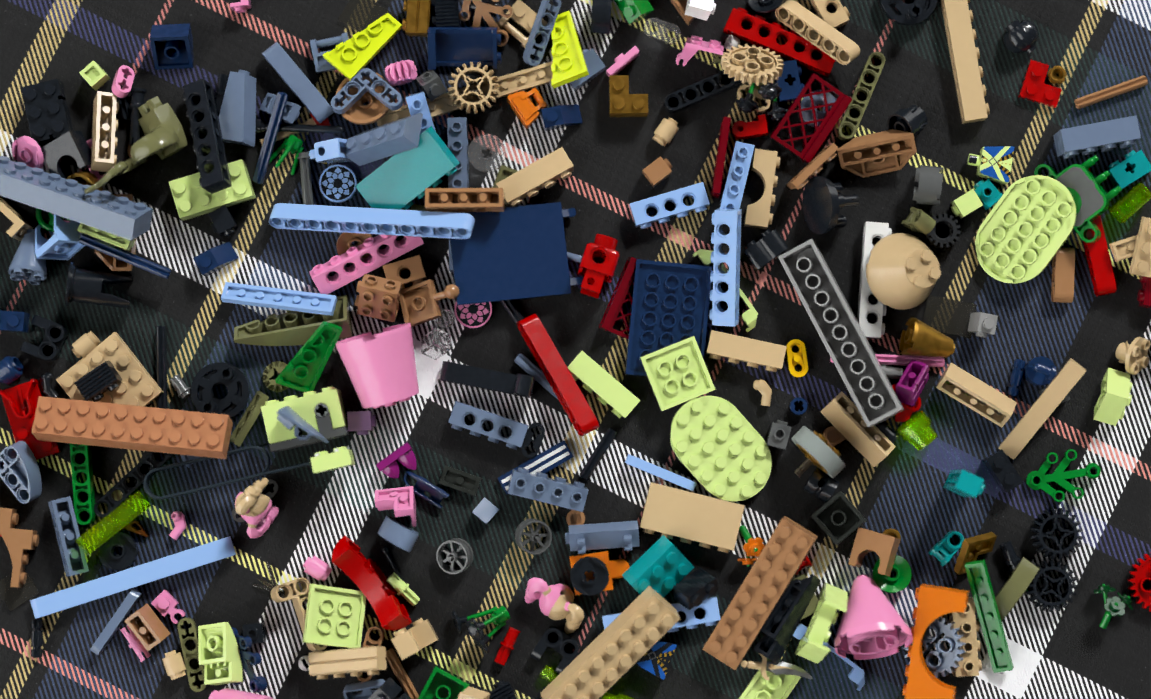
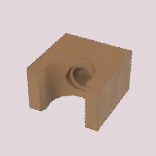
M858 527L848 565L860 568L864 556L870 552H876L880 558L878 573L890 577L900 539Z

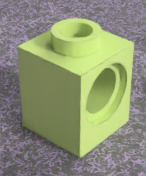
M94 60L79 72L96 91L110 79Z
M974 189L951 202L952 212L956 217L959 216L960 219L983 206Z

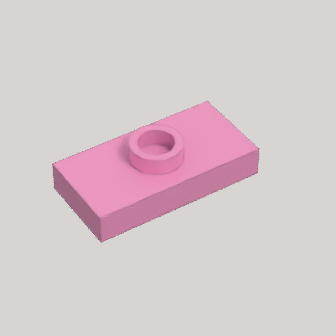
M634 46L625 55L623 53L618 55L614 59L615 63L606 70V74L608 76L617 75L639 56L640 50Z

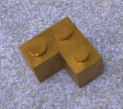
M610 75V117H648V94H629V75Z

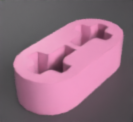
M120 66L114 76L112 92L119 98H125L132 88L135 73L129 66Z

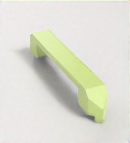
M699 249L693 254V257L698 255L704 266H709L711 264L712 250ZM722 263V264H721V269H722L724 272H728V270L725 268V266H724L723 263ZM740 289L739 296L748 308L741 315V318L749 327L746 329L749 332L756 326L758 313Z

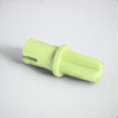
M395 572L388 577L386 582L398 592L397 595L401 594L412 606H415L420 601V598L408 587L409 584H406Z

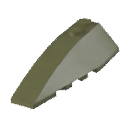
M347 295L337 296L333 316L286 310V313L278 316L275 313L269 315L263 321L257 319L234 327V342L248 345H304L323 321L342 327V332L338 339L352 337V321Z

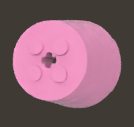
M410 323L382 328L383 332L373 335L372 331L335 343L363 408L373 407V409L384 405L385 407L393 406L396 402L410 400L411 396L419 393Z

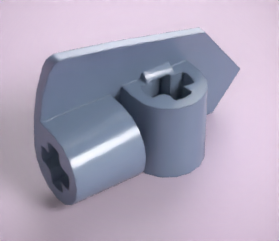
M285 406L277 411V420L289 430L294 428V434L298 439L307 441L314 436L326 444L329 442L289 406ZM301 429H303L304 431H306V432L308 433L307 436H306V435H302V436H301V434H302Z

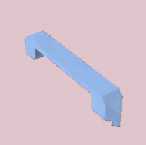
M799 623L793 636L798 640L802 639L807 627ZM823 642V645L830 648V651L836 654L835 648H833L828 643ZM840 657L853 667L848 674V678L859 685L857 690L860 691L865 685L864 670L847 657Z

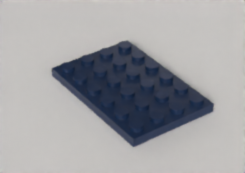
M636 259L625 374L647 376L640 357L692 336L695 337L704 359L711 289L710 274L713 267Z

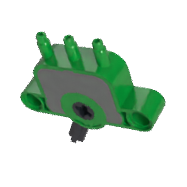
M1096 155L1081 165L1072 164L1059 174L1050 165H1038L1035 168L1034 175H1041V171L1047 168L1049 171L1048 177L1061 182L1072 194L1077 211L1074 230L1079 237L1087 243L1097 242L1101 237V232L1093 220L1103 214L1109 208L1110 200L1122 191L1121 187L1117 186L1106 193L1100 185L1110 176L1109 171L1106 170L1096 178L1092 175L1089 168L1099 160ZM1089 229L1095 232V236L1091 240L1086 236Z

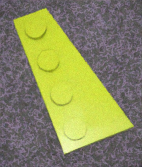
M570 11L557 15L551 36L553 40V47H551L553 79H551V85L554 89L589 75Z
M387 13L368 25L363 31L352 35V38L338 44L335 49L324 53L323 58L351 80L399 32L402 24Z

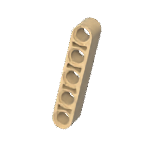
M788 0L776 9L775 15L780 22L840 64L847 65L860 55V48L854 41L798 2Z

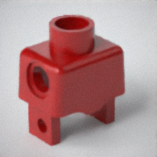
M596 234L594 243L586 245L578 270L579 275H585L581 285V294L598 299L603 283H612L619 260V252L616 251L618 240L606 235ZM597 256L602 257L604 262L596 263L593 261V258Z

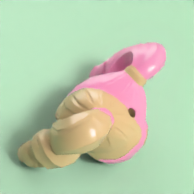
M262 478V481L256 480L253 486H248L244 492H239L235 499V512L240 514L248 523L247 534L250 538L254 539L261 537L268 530L279 513V508L272 506V500L268 496L261 494L262 489L268 483L267 478Z
M536 577L529 579L524 597L526 603L530 604L539 599V607L544 615L552 620L566 618L565 633L575 632L582 623L584 612L580 606L573 604L574 593L571 588L565 584L548 586L543 579Z

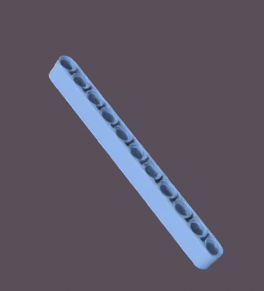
M288 203L275 204L269 218V224L277 229L450 239L470 238L475 223V218L467 213Z
M229 536L32 599L30 603L35 619L234 556L236 555L235 549Z

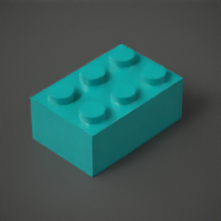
M663 535L622 576L639 594L650 586L664 598L673 589V586L679 583L695 567Z

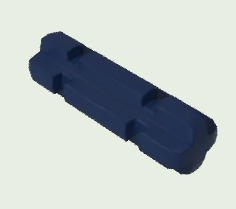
M1020 359L1014 361L1013 367L1015 368L1012 370L1010 387H1008L1007 395L1013 397L1018 396V387L1023 376L1022 369L1025 367V361Z

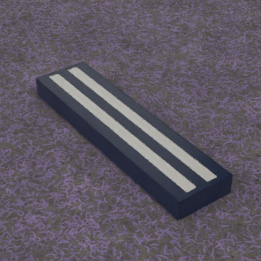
M562 441L518 467L526 468L529 470V473L536 475L537 472L546 473L574 456L566 442ZM512 470L498 477L507 495Z

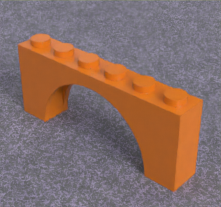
M921 584L920 588H916L915 600H918L917 607H914L912 616L913 619H916L915 627H911L913 643L912 646L909 645L907 657L911 658L910 665H906L905 676L908 677L907 684H904L902 693L905 699H955L956 687L939 680L927 667L923 656L922 644L927 628L935 619L948 613H964L967 610L969 591L929 584Z

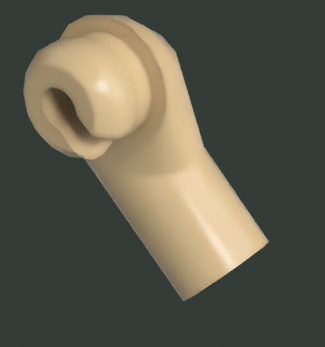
M755 380L753 388L759 390L762 394L761 405L770 407L772 389L765 380Z

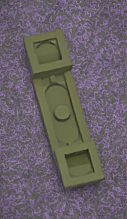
M1024 557L995 596L1001 621L1018 602L1039 570L1036 565Z

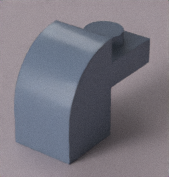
M267 92L259 110L271 116L277 95ZM287 101L281 121L293 124L299 117L301 106Z

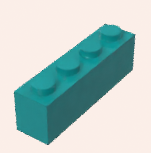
M962 469L951 470L943 488L962 497H977V495L982 494L985 485L983 484L984 479Z

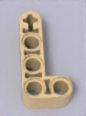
M298 578L273 587L271 598L277 603L292 599L302 633L304 634L306 610L303 609L302 602L308 601L310 583L306 578ZM297 582L303 587L301 592L296 589ZM280 588L283 589L285 592L284 598H281L278 595V590ZM306 643L308 649L313 652L324 650L327 647L325 645Z

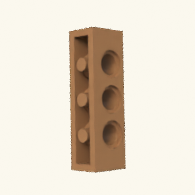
M425 188L426 211L504 212L503 188Z

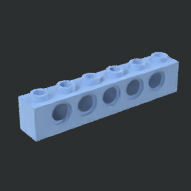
M717 209L712 214L714 232L711 235V243L714 244V251L711 252L713 271L710 274V281L713 282V290L710 291V301H713L712 309H710L709 318L712 320V325L735 327L739 324L742 209ZM723 224L729 226V234H725L722 231ZM723 243L729 246L728 253L722 251L721 246ZM722 263H726L729 266L728 272H724L721 269ZM721 282L728 284V291L721 289ZM721 301H725L728 304L727 310H723L720 307Z
M717 597L706 598L699 606H694L690 610L685 608V606L683 607L680 603L671 604L677 612L683 611L686 614V618L682 622H677L667 633L679 631L678 627L686 626V629L698 628L697 624L705 623V626L716 625L717 621L720 620ZM697 608H702L705 611V615L701 619H697L694 616ZM622 612L602 615L604 630Z

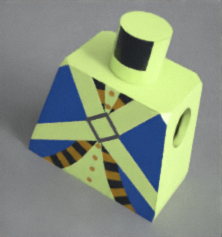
M982 147L979 155L969 154L967 165L977 166V176L1006 185L1010 179L1014 147Z

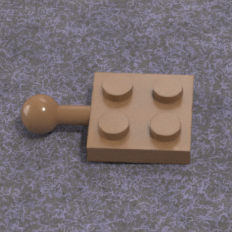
M429 279L402 289L400 304L404 322L410 323L412 328L441 317L438 301L445 298H457L459 288L455 284H449L445 287L444 291L436 293L434 280Z

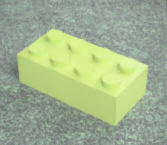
M240 159L228 163L232 186L213 194L201 187L199 178H201L200 172L169 181L179 218L184 221L213 212L224 205L230 207L255 199L256 196L245 162Z

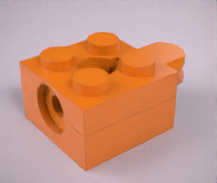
M608 551L570 556L571 569L579 559L584 557H596L605 563L609 572V581L603 591L614 590L612 579L624 578L622 574L630 568L626 560L609 561ZM586 571L585 580L593 581L595 579V577L593 576L594 572ZM575 590V595H581V593Z

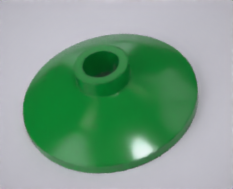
M899 555L895 557L892 571L896 572L894 578L878 573L880 559L874 565L873 579L881 590L888 593H897L909 585L912 571L909 563Z

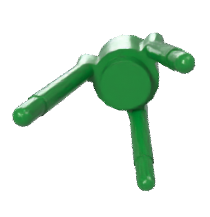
M290 134L288 139L285 138L280 147L271 155L269 164L283 149L285 151L276 163L275 168L280 166L289 152L292 154L297 152L291 170V175H294L299 161L297 157H299V153H302L304 149L301 147L303 141Z

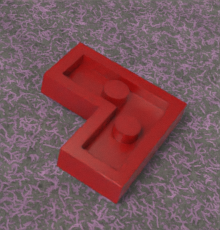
M1030 60L1019 97L1049 107H1057L1062 89L1044 83L1049 65Z

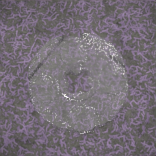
M484 134L478 136L469 145V161L480 172H495L505 162V146L501 139L495 135ZM488 148L491 149L490 153L492 156L484 158L482 151H486Z

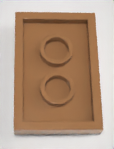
M834 143L827 145L786 184L789 189L797 188L798 190L803 188L809 182L807 178L820 172L823 169L821 165L830 162L837 155L835 151L839 148Z

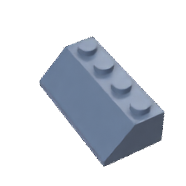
M420 112L348 138L345 156L361 166L417 148L423 114Z

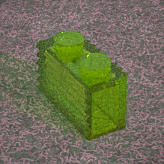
M1139 183L1120 198L1115 205L1109 208V212L1119 223H1123L1151 199V192L1143 183Z

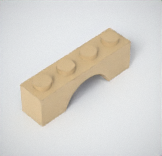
M755 149L753 152L751 170L761 177L764 184V192L757 202L747 205L744 226L767 229L768 225H772L773 214L770 213V207L774 206L775 195L772 192L773 187H777L778 176H775V169L780 166V157H777V151Z

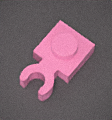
M166 589L151 602L164 617L169 613L170 619L174 624L178 623V620L175 618L177 613L181 614L182 617L186 616L183 610L176 608L179 602Z

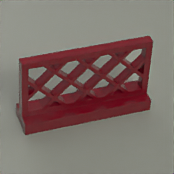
M813 73L770 137L803 161L810 163L852 101V98ZM814 79L820 82L822 91L812 93L811 84ZM833 91L838 97L833 103L827 104L826 92ZM822 93L824 104L814 106L812 95ZM809 96L811 107L801 109L800 100L802 97ZM825 107L826 115L824 118L816 120L815 108ZM811 109L813 120L803 122L802 111ZM798 112L800 123L790 125L789 116L791 113ZM814 123L815 131L811 135H806L804 124ZM801 125L802 136L792 138L791 127ZM788 128L789 139L781 140L777 137L781 129ZM803 139L804 147L801 152L794 149L793 140Z
M628 257L599 325V328L627 340L629 335L623 333L627 331L629 334V326L625 317L631 315V312L624 315L621 307L627 301H630L632 304L629 288L634 283L632 281L635 273L636 258ZM622 318L626 329L621 331L613 329L615 321Z

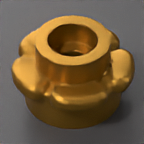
M1054 66L1049 69V81L1053 84L1063 83L1067 76L1065 69L1061 66Z

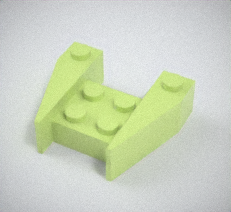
M824 582L818 596L819 602L805 635L800 639L795 651L796 655L817 664L823 661L824 657L830 652V648L823 645V642L827 643L831 632L829 628L831 623L835 624L837 620V609L844 612L847 611L848 592Z

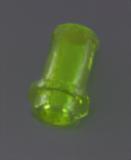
M546 665L540 672L542 679L545 678L551 683L559 674L552 670V666Z

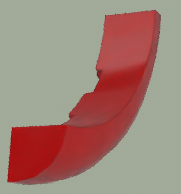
M347 536L342 537L333 549L332 563L347 574L362 591L378 616L382 628L398 630L411 624L412 621L404 604L400 605L395 597L397 592L386 582L387 577L371 558L366 559L359 552L361 548Z

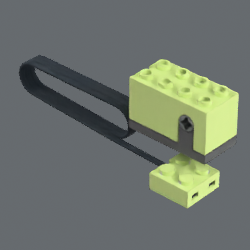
M331 386L322 388L320 393L309 391L303 393V397L287 396L284 397L282 402L275 399L266 401L265 406H261L269 442L227 452V455L251 449L261 450L267 458V465L261 473L159 497L151 492L149 480L154 473L213 459L201 457L150 470L143 481L145 492L154 499H168L307 465H312L313 473L317 474L355 465L352 450L343 446L334 448V452L329 454L328 451L314 453L315 457L310 458L311 462L268 471L271 465V458L269 453L262 448L269 445L271 452L276 453L323 442L314 436L307 441L300 440L295 436L294 428L289 430L278 421L277 411L285 406L293 409L327 440L349 436L350 432L348 431V422L341 391ZM323 407L327 408V411H325L324 414L320 413V411L323 410ZM301 429V431H302L301 436H302V435H306V436H307L308 433H307L306 431H304L303 429Z

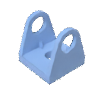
M54 214V232L49 231L51 234L50 239H46L41 235L40 228L42 227L40 224L37 225L35 228L36 258L47 260L71 259L85 246L79 243L82 233H79L77 229L80 223L73 220L65 222L60 216Z

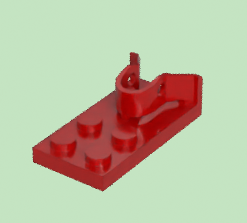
M31 379L29 382L0 390L15 441L26 442L36 460L60 453L58 442L37 440L31 433L39 396H43L38 379Z

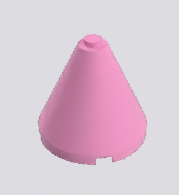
M865 574L857 576L853 581L847 599V611L843 612L834 640L836 654L843 658H846V654H851L854 660H869L896 654L899 652V647L904 644L905 648L909 647L913 641L911 629L871 577Z

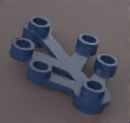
M231 627L239 648L242 667L250 679L249 687L251 691L258 693L266 690V679L263 676H256L250 664L253 666L260 664L262 661L261 655L257 652L252 653L243 650L252 646L251 638L249 636H240L237 629ZM237 682V683H233V684H234V685H239V684H242L243 682Z

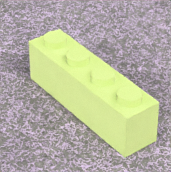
M583 351L567 367L574 380L577 381L579 379L584 383L582 387L590 394L595 392L598 395L597 400L604 406L609 404L613 408L611 412L619 419L622 416L626 418L640 402L635 395Z

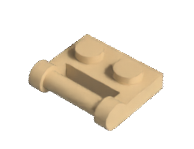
M517 0L512 6V15L509 18L502 17L497 24L522 43L521 46L525 48L529 37H525L508 21L512 18L530 34L537 13L521 0ZM542 18V25L546 26L548 23Z

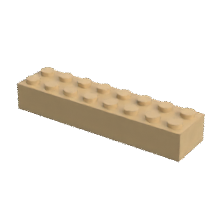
M648 586L540 693L542 699H599L680 620L677 610L652 587Z

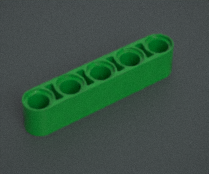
M70 443L75 517L80 525H89L96 519L94 512L95 491L92 449L90 445ZM81 453L86 458L83 464L78 462V456ZM81 473L87 475V480L84 483L79 481ZM83 492L88 494L86 502H82L80 499V495ZM84 511H87L90 515L87 522L82 519Z

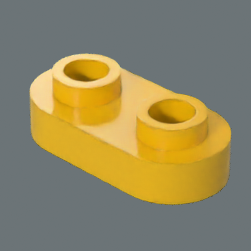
M793 339L786 345L788 369L792 376L800 378L808 372L806 348L801 340ZM793 346H797L799 348V351L797 353H794L792 351ZM798 364L801 366L802 369L800 372H797L795 370V365Z

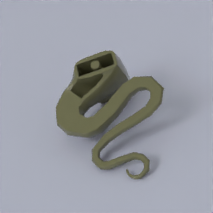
M156 96L138 107L142 118L138 121L145 136L132 145L131 157L125 162L120 161L113 166L97 183L84 189L85 194L102 187L113 176H121L139 167L147 161V157L155 153L163 160L187 146L182 125L168 103L162 104L159 97Z

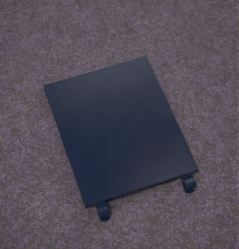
M561 202L505 207L504 212H454L467 213L475 218L470 238L450 239L455 285L459 288V295L456 298L457 305L571 294V286L582 285L584 279L582 276L573 278L569 276L563 218L576 215L575 208L562 210Z

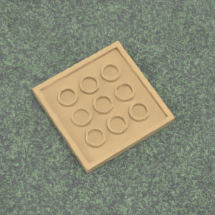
M117 332L112 333L85 358L79 360L56 379L70 399L86 401L74 382L103 362L111 361L122 381L118 383L120 386L111 392L107 390L103 393L104 397L97 402L145 407L163 393L162 389Z

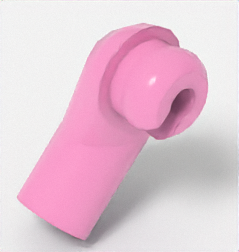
M174 511L171 514L175 527L169 536L174 540L180 537L187 526L185 515L181 511Z

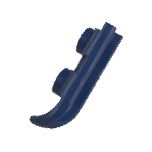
M407 470L404 474L406 487L411 486L408 481L409 475L417 480L413 487L414 493L441 509L442 505L440 502L443 497L447 498L449 494L442 488L431 484L426 478ZM425 491L431 494L430 498L423 493Z

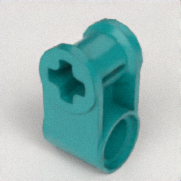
M949 531L930 549L928 554L933 555L941 562L940 565L944 566L962 547L964 536L958 531ZM954 534L959 536V542L956 545L950 543V537Z

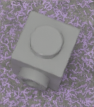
M983 312L971 313L968 332L976 333L977 337L987 338L988 335H995L998 316Z

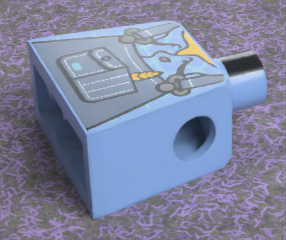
M334 138L315 143L314 149L309 151L310 160L325 164L352 161L345 156L347 139Z

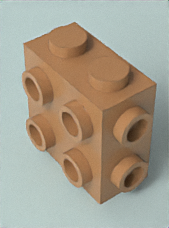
M364 274L362 281H358L356 292H359L355 300V306H358L357 314L395 322L399 309L402 282Z

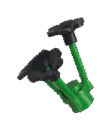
M503 605L499 608L495 606L490 610L467 617L466 615L459 617L455 611H452L458 634L462 632V624L466 623L469 635L472 636V639L485 653L490 652L486 645L491 640L490 638L501 627L506 625L505 621L510 619V615ZM490 614V619L485 622L477 623L475 618ZM492 622L495 625L498 624L488 635L483 634L482 630L485 629L486 625Z

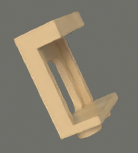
M0 196V211L14 223L6 233L12 238L21 241L27 230L34 227Z

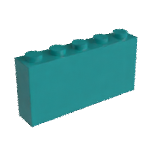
M431 126L420 134L417 148L395 154L355 187L371 208L399 210L403 208L407 210L414 204L413 199L416 197L421 199L425 196V188H429L431 185L435 188L442 182L441 177L445 174L449 177L457 171L455 166L460 162Z

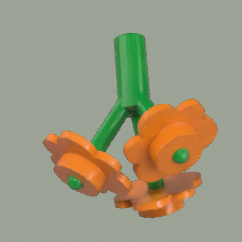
M742 525L739 531L746 542L743 546L746 558L737 559V561L749 567L754 565V562L757 560V558L750 557L752 555L758 557L765 545L762 538L757 537L753 539L746 526Z

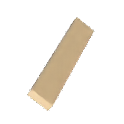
M1070 358L1000 444L998 449H1003L1004 453L1014 460L1084 375L1086 369Z

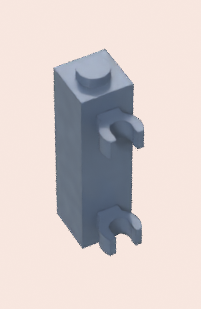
M638 521L568 525L569 533H565L566 544H570V551H578V554H584L586 550L624 548L626 551L632 550V547L640 546Z

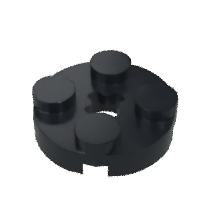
M113 532L107 534L100 541L98 555L105 567L112 570H122L134 563L138 555V548L135 540L129 534ZM115 546L122 547L121 556L119 554H117L116 556L113 554L115 552Z
M584 557L573 565L570 579L577 592L583 595H596L606 588L609 581V572L602 560L596 557ZM586 571L594 572L593 576L595 577V579L593 581L585 580Z

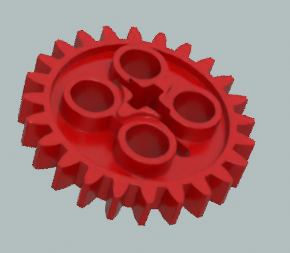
M1143 554L1145 560L1137 558L1139 565L1132 564L1135 572L1129 571L1133 578L1127 579V581L1132 582L1133 585L1128 587V589L1135 591L1131 594V597H1138L1136 603L1143 602L1142 608L1145 609L1149 606V611L1151 612V557L1148 554ZM1146 579L1150 581V588L1147 590L1143 588V582Z

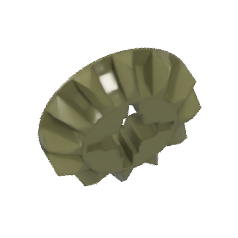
M276 361L265 367L262 374L263 383L271 391L282 392L289 388L277 384L273 379L270 380L275 376L274 369L280 374L287 366L286 363Z

